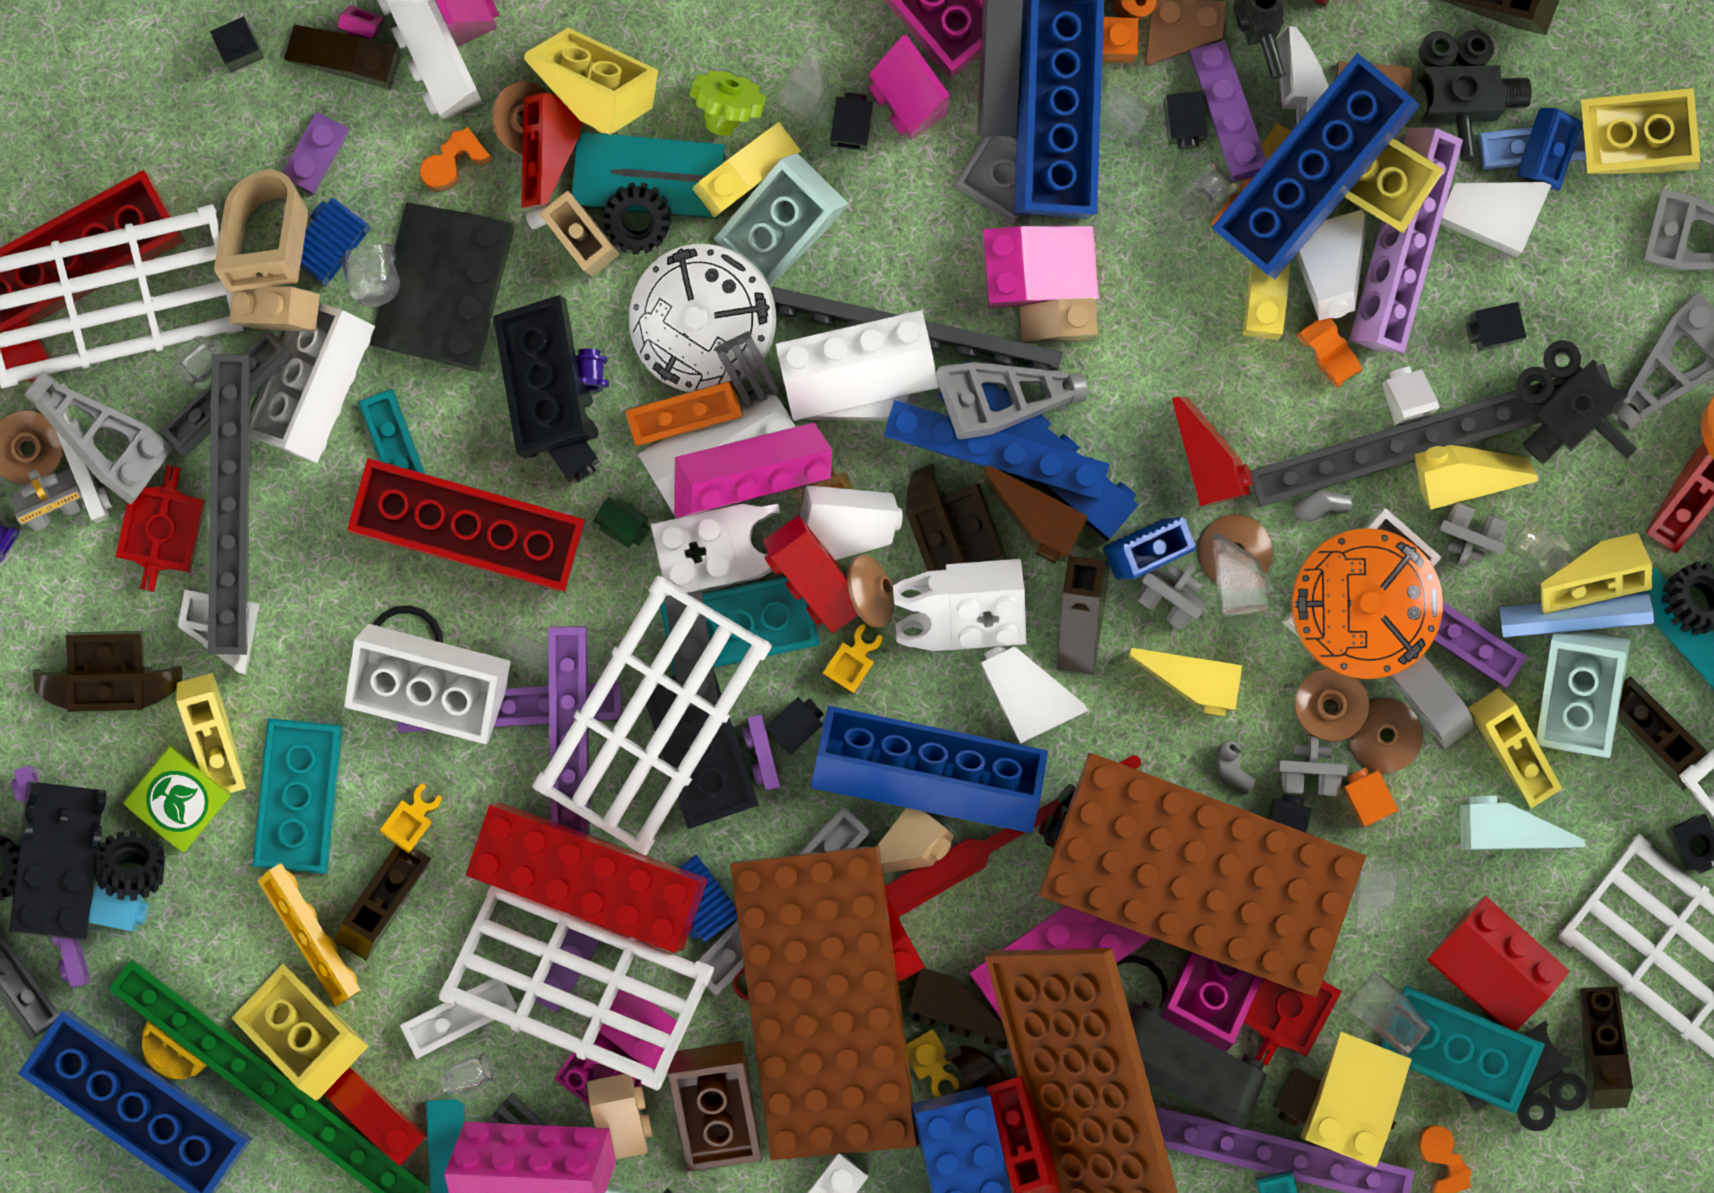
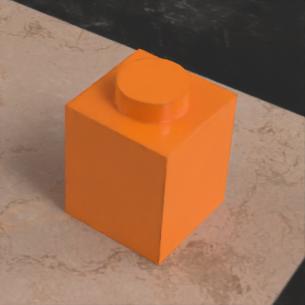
M1104 17L1102 62L1133 63L1138 55L1139 18Z
M1367 767L1347 776L1349 784L1341 787L1360 827H1366L1399 811L1379 770L1369 773Z

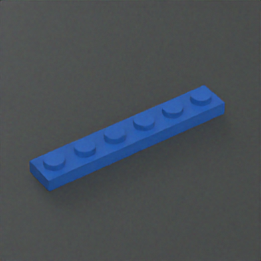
M896 400L893 402L883 437L979 466L987 467V465H990L1006 474L1097 501L1100 499L1110 465L1106 462L1001 431L987 436L957 439L950 416Z

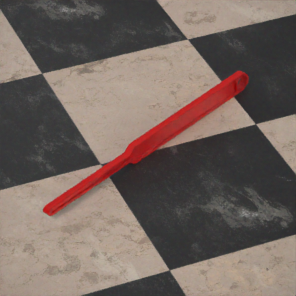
M1132 755L1121 761L1120 764L1137 769L1141 765V759L1136 755ZM1058 798L1038 809L1034 828L1042 824L1048 816L1054 814L1060 805ZM1005 828L984 841L968 838L952 847L942 859L936 860L932 866L916 868L886 885V897L897 917L904 915L986 867L991 852L1026 832ZM743 968L734 977L733 988L740 998L749 1000L748 995L743 994L738 988V979L745 973Z

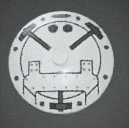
M685 245L659 257L646 269L639 279L633 292L629 309L630 335L638 356L654 376L671 387L691 392L731 380L715 347L747 331L752 336L763 359L766 358L772 345L776 328L775 302L764 276L743 255L718 245ZM746 343L739 347L754 373L758 369V365ZM731 349L726 353L743 382L747 379V376Z

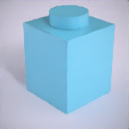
M95 885L90 907L89 923L137 931L138 925H144L146 922L149 903L143 902L144 899L141 894H137V900L130 901V895H125L124 900L117 899L116 892L109 896L106 894V888L101 890L98 885Z

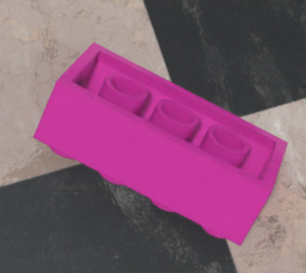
M810 423L675 457L674 515L679 519L830 479L832 449L816 424Z

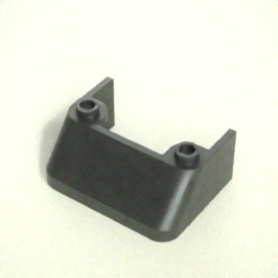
M1145 1000L1141 1007L1130 1002L1128 1009L1147 1080L1244 1130L1268 1074L1262 1072L1265 1064L1246 1054L1240 1060L1161 1018L1164 1010Z

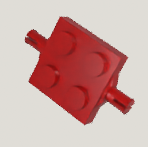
M166 465L162 487H144L136 500L131 505L128 502L126 505L115 557L136 562L144 567L139 587L141 590L155 592L159 571L172 569L191 573L206 500L186 496L177 490L182 470L179 467Z
M1263 978L1243 1022L1255 1029L1264 1038L1254 1059L1261 1061L1263 1058L1261 1063L1268 1066L1278 1046L1290 1048L1307 1057L1342 991L1326 983L1323 979L1316 998Z

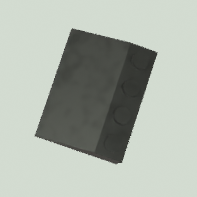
M406 202L370 346L478 372L514 233L512 224L477 214Z

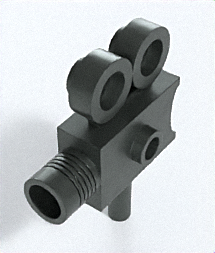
M1235 0L1233 4L1235 18L1240 31L1245 32L1248 46L1261 42L1271 78L1277 79L1285 76L1286 73L1275 40L1284 24L1282 18L1284 12L1281 1L1260 0L1262 8H1260L1255 3V0Z
M1471 30L1464 33L1456 42L1450 34L1444 31H1434L1424 38L1418 51L1421 62L1426 66L1417 77L1418 83L1424 88L1427 99V110L1421 117L1422 123L1457 122L1458 138L1463 139L1460 159L1461 161H1472L1475 159L1472 122L1498 121L1505 112V108L1529 107L1532 96L1531 83L1529 78H1501L1500 65L1485 66L1494 53V44L1486 33L1479 30ZM1471 43L1478 44L1481 47V51H1474ZM1435 44L1444 46L1446 52L1437 51ZM1456 59L1461 66L1450 65Z
M1566 340L1553 342L1547 347L1543 356L1545 369L1541 367L1527 368L1519 375L1517 380V393L1522 401L1529 405L1543 404L1545 406L1537 414V419L1542 423L1541 427L1534 431L1522 445L1537 461L1544 465L1563 445L1572 452L1596 429L1617 451L1628 459L1637 448L1606 419L1628 397V392L1625 389L1618 390L1610 386L1598 373L1596 368L1597 362L1594 359L1584 368L1580 367L1581 354L1575 344ZM1560 354L1568 356L1570 360L1569 364L1565 367H1559L1555 363V358ZM1553 377L1557 379L1569 378L1555 393H1553ZM1539 381L1543 385V389L1539 393H1532L1528 389L1529 383Z
M1485 1013L1489 1021L1496 1023L1491 1017H1489ZM1546 1020L1523 1034L1545 1044L1517 1110L1520 1123L1531 1131H1543L1551 1126L1556 1114L1554 1105L1564 1111H1573L1580 1108L1587 1098L1585 1082L1579 1076L1572 1073H1564L1562 1070L1573 1061L1570 1057L1560 1054L1551 1043L1547 1033L1549 1024ZM1552 1080L1549 1087L1550 1099L1545 1095L1532 1093ZM1572 1085L1575 1088L1576 1094L1572 1099L1567 1100L1562 1097L1561 1089L1563 1086ZM1462 1092L1475 1113L1488 1105V1102ZM1534 1105H1539L1544 1110V1115L1539 1120H1534L1529 1115V1110Z

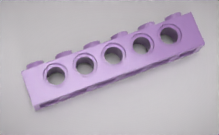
M1407 128L1403 144L1440 166L1444 171L1404 234L1382 221L1349 341L1379 352L1405 353L1463 139L1437 128Z

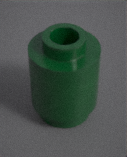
M611 497L605 500L593 522L600 526V531L628 549L633 544L640 546L651 527L646 525L649 517L621 499L615 501Z

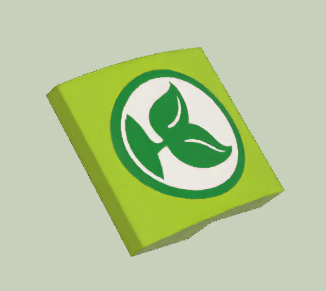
M169 745L123 800V804L165 840L185 853L231 797L230 791L202 772L198 764Z

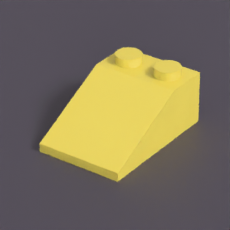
M569 27L525 53L524 60L575 116L601 133L611 135L653 108L658 76L657 69Z
M1694 88L1581 99L1587 174L1666 173L1699 169L1701 161Z
M1393 138L1346 194L1344 199L1404 234L1444 169Z
M282 964L231 1018L297 1088L316 1101L369 1047L339 1015L285 964Z
M1340 1031L1300 1138L1377 1167L1390 1133L1412 1059Z

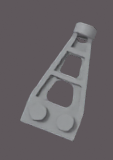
M1662 188L1656 204L1642 262L1676 271H1714V252L1692 253L1686 245L1691 225L1694 221L1701 220L1714 227V206L1698 197Z
M1699 292L1693 295L1669 319L1627 389L1628 397L1610 413L1611 417L1626 431L1631 432L1641 422V419L1714 377V307ZM1681 337H1687L1705 354L1704 362L1690 372H1680L1669 360L1672 348ZM1661 367L1675 383L1672 388L1660 397H1653L1644 388V383L1655 368ZM1629 404L1633 405L1636 408L1637 412L1631 406H1629Z
M972 362L941 366L935 373L957 439L995 434L1064 404L1083 402L1088 392L1086 379L1080 372L1068 374L1062 371ZM992 383L1005 386L1012 405L998 412L991 411L982 384ZM1019 383H1039L1045 399L1026 403Z
M43 371L24 394L36 404L37 409L98 480L130 505L136 500L174 448L167 440L144 423L58 384ZM45 392H48L51 395L50 399H47L45 397ZM75 406L93 418V424L86 433L81 434L77 432L64 419L63 413L67 407ZM109 428L126 437L128 446L117 460L110 461L106 459L96 448L93 437L97 430Z

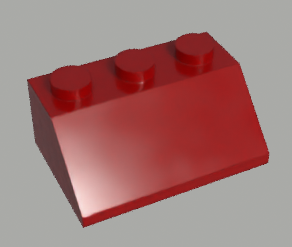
M1484 896L1467 909L1427 958L1429 963L1497 1024L1515 1032L1550 998L1570 972L1487 896Z

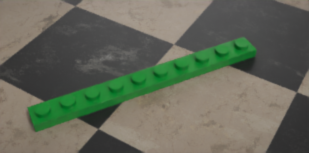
M134 959L129 961L108 990L373 1193H426L430 1188L427 1183L406 1167L397 1165L367 1137L320 1101L314 1100L297 1088L286 1075Z

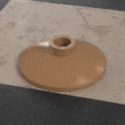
M528 81L515 82L503 88L496 97L492 110L493 126L499 140L507 149L519 155H522L524 97L547 93L539 85ZM517 114L521 118V125L518 124Z
M22 410L13 412L0 420V475L16 484L27 485L31 483L28 472L34 469L39 472L41 477L55 472L63 456V447L55 428L43 414L36 411ZM27 442H32L35 446L34 453L29 456L24 455L22 452L23 445Z
M1234 514L1221 517L1207 527L1200 539L1198 553L1201 566L1211 580L1223 587L1238 589L1255 584L1266 574L1271 565L1273 547L1268 532L1259 522L1248 516ZM1240 544L1244 550L1241 557L1232 556L1230 553L1231 545Z
M869 555L855 557L851 561L847 572V585L852 604L857 614L867 625L873 628L886 626L891 621L894 612L893 583L876 559Z
M1324 668L1308 675L1296 692L1294 705L1297 719L1310 735L1328 742L1346 740L1355 735L1367 720L1369 698L1365 687L1359 679L1346 677L1328 668ZM1327 701L1333 702L1336 705V712L1332 714L1327 713L1323 708V704Z
M1384 698L1369 702V713L1365 724L1355 735L1348 738V742L1354 757L1364 767L1372 771L1379 770L1380 773H1391L1405 768L1416 758L1422 745L1423 733L1420 721L1411 708L1400 701ZM1384 728L1392 730L1394 736L1391 742H1384L1381 739L1380 733Z

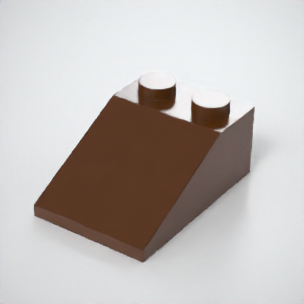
M987 465L982 479L1029 543L1038 548L1035 554L1053 564L1058 559L1065 562L1088 516Z
M743 1041L676 1051L668 1068V1076L687 1172L762 1161L750 1075Z

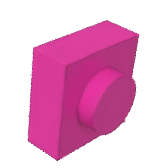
M350 5L341 13L337 27L347 30L348 35L373 39L381 31L385 17Z

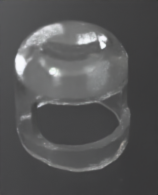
M368 244L353 248L342 255L341 264L349 296L357 304L366 307L381 306L389 303L399 293L401 282L394 265V260L397 256L394 245Z

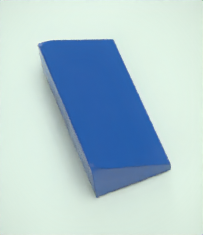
M1540 108L1517 176L1529 182L1548 183L1551 185L1550 189L1560 191L1583 121L1558 108Z

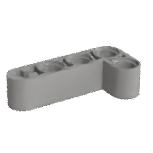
M1424 654L1405 670L1387 676L1421 716L1428 733L1433 732L1438 738L1435 742L1441 749L1445 750L1474 728L1469 709Z

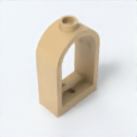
M273 169L253 173L238 182L226 198L214 271L228 292L298 283L308 210L291 179L284 173ZM286 199L279 249L241 254L246 223L250 215L266 202Z

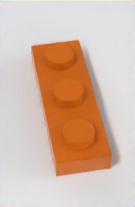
M732 380L625 410L635 446L743 416Z

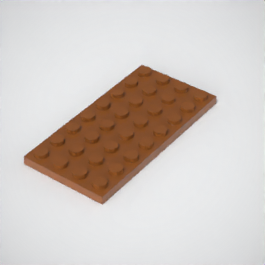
M1088 753L1037 896L1317 998L1367 855L1099 755Z
M879 845L734 861L730 863L771 1160L917 1147L920 1143L911 1106L914 1103Z
M1113 949L997 950L987 954L985 960L1017 1077L1022 1076L1052 1152L1062 1191L1058 1193H1177Z

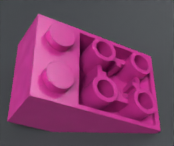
M622 990L617 992L610 1007L611 1011L670 1035L677 1023L675 1019L654 1003ZM606 1024L602 1025L594 1042V1045L652 1069L656 1068L664 1051L662 1047ZM573 1052L554 1079L590 1106L587 1081L625 1073L588 1058L585 1060L577 1058L576 1053ZM633 1077L635 1087L643 1085L641 1080Z

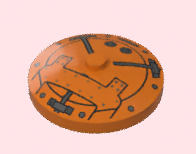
M1364 528L1335 535L1310 553L1300 567L1293 584L1291 612L1298 637L1306 650L1321 665L1346 677L1377 679L1405 670L1420 659L1429 649L1441 623L1443 597L1437 573L1419 548L1395 533L1380 529Z

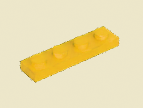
M282 863L267 871L257 880L335 1007L341 1005L361 991L357 985V978L354 972L348 966H345L337 953L336 943L329 935L325 934L318 923L315 909L303 899L298 890L295 877L285 870Z

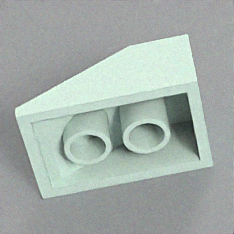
M796 153L780 159L714 237V240L720 246L736 251L751 261L764 276L769 287H771L829 229L849 203Z
M1583 631L1553 634L1536 737L1539 746L1610 758L1631 639Z
M1497 796L1469 797V804L1460 805L1461 850L1585 847L1584 839L1509 803H1498Z

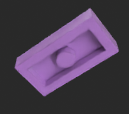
M316 111L282 173L287 175L293 184L314 195L350 130Z
M763 715L747 718L749 726L742 729L747 749L755 748L758 762L752 764L757 786L764 784L766 791L781 788Z

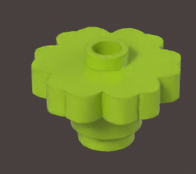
M711 70L707 72V75L697 74L690 91V96L696 99V106L705 111L703 117L706 121V129L722 136L733 134L734 129L738 128L740 121L747 122L750 117L759 118L767 98L764 94L760 93L759 85L752 83V81L745 77H734V75L726 71L718 72Z

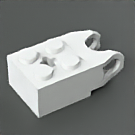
M738 504L651 524L663 578L685 593L702 591L703 593L762 578L772 569L764 558L768 554L761 553L753 547L751 534L759 523L766 521L771 516L781 514L779 504L763 507ZM693 545H698L700 549L707 550V555L701 556L703 561L695 564L692 558H686V552H690V547Z
M1021 559L946 564V570L927 571L893 585L894 605L919 612L911 614L895 624L897 643L930 651L1027 644L1025 588ZM910 589L921 593L913 598H906L901 595L902 592ZM912 627L923 630L921 634L916 636H908L903 633L904 630Z

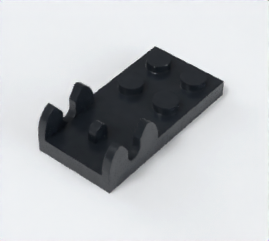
M557 295L494 315L493 319L516 454L524 459L536 457L538 453L583 439L589 441L597 438L598 429L585 411L586 407L591 406L593 399L587 387L580 382L566 299L561 295Z
M714 671L717 697L719 700L722 693ZM676 675L669 677L677 682ZM659 683L646 703L655 732L678 695ZM690 706L686 709L662 749L665 762L676 769L679 767L709 717V713L697 706ZM729 717L726 723L723 722L691 774L692 781L689 786H684L677 798L688 829L759 806Z
M35 781L27 782L9 932L87 940L96 854L102 838L100 820L106 804L105 790Z

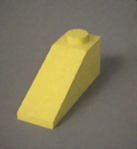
M778 122L700 180L692 190L715 218L761 183L780 159L800 153L801 150L780 122Z
M1251 262L1242 331L1243 336L1279 340L1283 335L1290 262L1275 280Z
M1455 445L1435 446L1425 452L1414 454L1420 490L1430 510L1538 481L1534 468L1525 456Z
M1634 533L1601 541L1541 583V610L1543 614L1651 590L1652 562L1639 534Z
M1136 648L1129 649L1128 658L1194 705L1204 707V714L1226 717V710H1236L1242 665Z
M213 673L178 682L176 702L199 769L230 791V793L246 789L225 707Z
M1497 688L1468 707L1482 736L1531 809L1562 789L1517 704L1504 692Z

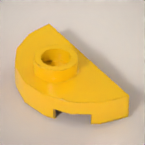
M149 1020L147 1021L141 1033L142 1050L145 1062L153 1071L167 1079L184 1080L200 1074L207 1067L204 1062Z

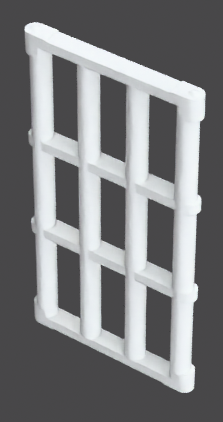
M214 205L199 207L196 212L133 226L132 223L126 224L123 229L63 243L53 241L50 246L0 257V272L55 260L60 277L58 282L0 295V310L64 296L69 317L0 333V348L71 331L74 332L78 348L76 353L9 369L5 368L0 349L1 388L18 385V381L38 377L42 371L48 375L81 366L83 369L90 368V364L153 349H156V352L162 351L165 346L227 332V335L244 331V326L229 323L230 316L159 333L155 311L226 295L231 312L233 292H228L223 283L218 281L150 297L145 277L216 259L220 234L216 217L217 210L214 208ZM209 224L214 245L141 261L137 240ZM129 242L134 264L71 279L67 278L63 262L64 257ZM138 278L143 297L142 300L77 315L72 293ZM147 314L152 335L89 350L85 349L81 329Z
M656 576L650 586L648 598L618 647L615 646L612 650L613 657L582 709L577 710L574 714L575 720L544 772L540 771L532 785L536 791L552 798L645 856L654 844L655 840L653 838L682 789L684 786H689L692 781L691 774L721 724L728 721L730 709L759 661L765 659L772 647L767 640L752 634L660 576ZM669 594L687 606L654 662L649 666L631 654L666 595ZM699 614H702L719 626L682 686L664 675L697 617ZM733 633L750 643L751 647L716 705H713L696 693ZM627 663L645 674V677L612 730L594 719V716ZM659 683L678 695L644 749L627 739L626 736ZM692 703L710 715L676 769L658 758L689 704ZM589 727L606 737L607 740L574 796L570 798L554 788L553 785ZM622 747L640 759L603 818L585 807L617 751ZM653 766L670 776L671 780L637 837H634L617 825Z
M1638 833L1632 838L1625 852L1573 918L1559 931L1557 938L1568 947H1575L1620 983L1623 991L1627 994L1629 992L1634 994L1679 1030L1682 1038L1686 1041L1690 1039L1714 1058V1039L1699 1028L1712 1010L1714 1011V991L1663 952V949L1677 933L1714 963V944L1685 922L1699 904L1714 915V896L1709 893V888L1705 885L1700 886L1653 849L1651 847L1652 843ZM1635 853L1692 898L1679 915L1675 914L1621 871ZM1611 883H1614L1669 927L1655 945L1598 900ZM1588 912L1592 913L1646 956L1633 974L1576 930V927ZM1652 963L1656 964L1705 1003L1691 1021L1640 981Z
M491 885L455 965L440 992L439 1000L452 1006L458 1004L511 1026L512 1031L517 1033L520 1031L526 1032L576 1053L577 1058L582 1060L586 1058L637 1078L647 1087L659 1090L701 996L712 977L714 967L700 961L694 963L638 939ZM498 900L557 923L558 925L549 944L490 921L489 919ZM569 928L624 950L615 971L560 949ZM482 934L541 957L542 959L533 978L473 954ZM637 955L696 979L688 999H682L626 976L634 956ZM553 962L608 984L599 1005L545 984L544 981ZM466 968L525 991L526 993L517 1012L457 988ZM620 989L679 1013L680 1016L672 1034L670 1035L611 1011L610 1007L618 990ZM540 997L591 1018L592 1020L583 1040L529 1018L528 1015L536 998ZM606 1024L664 1048L656 1068L652 1069L594 1045L602 1025Z

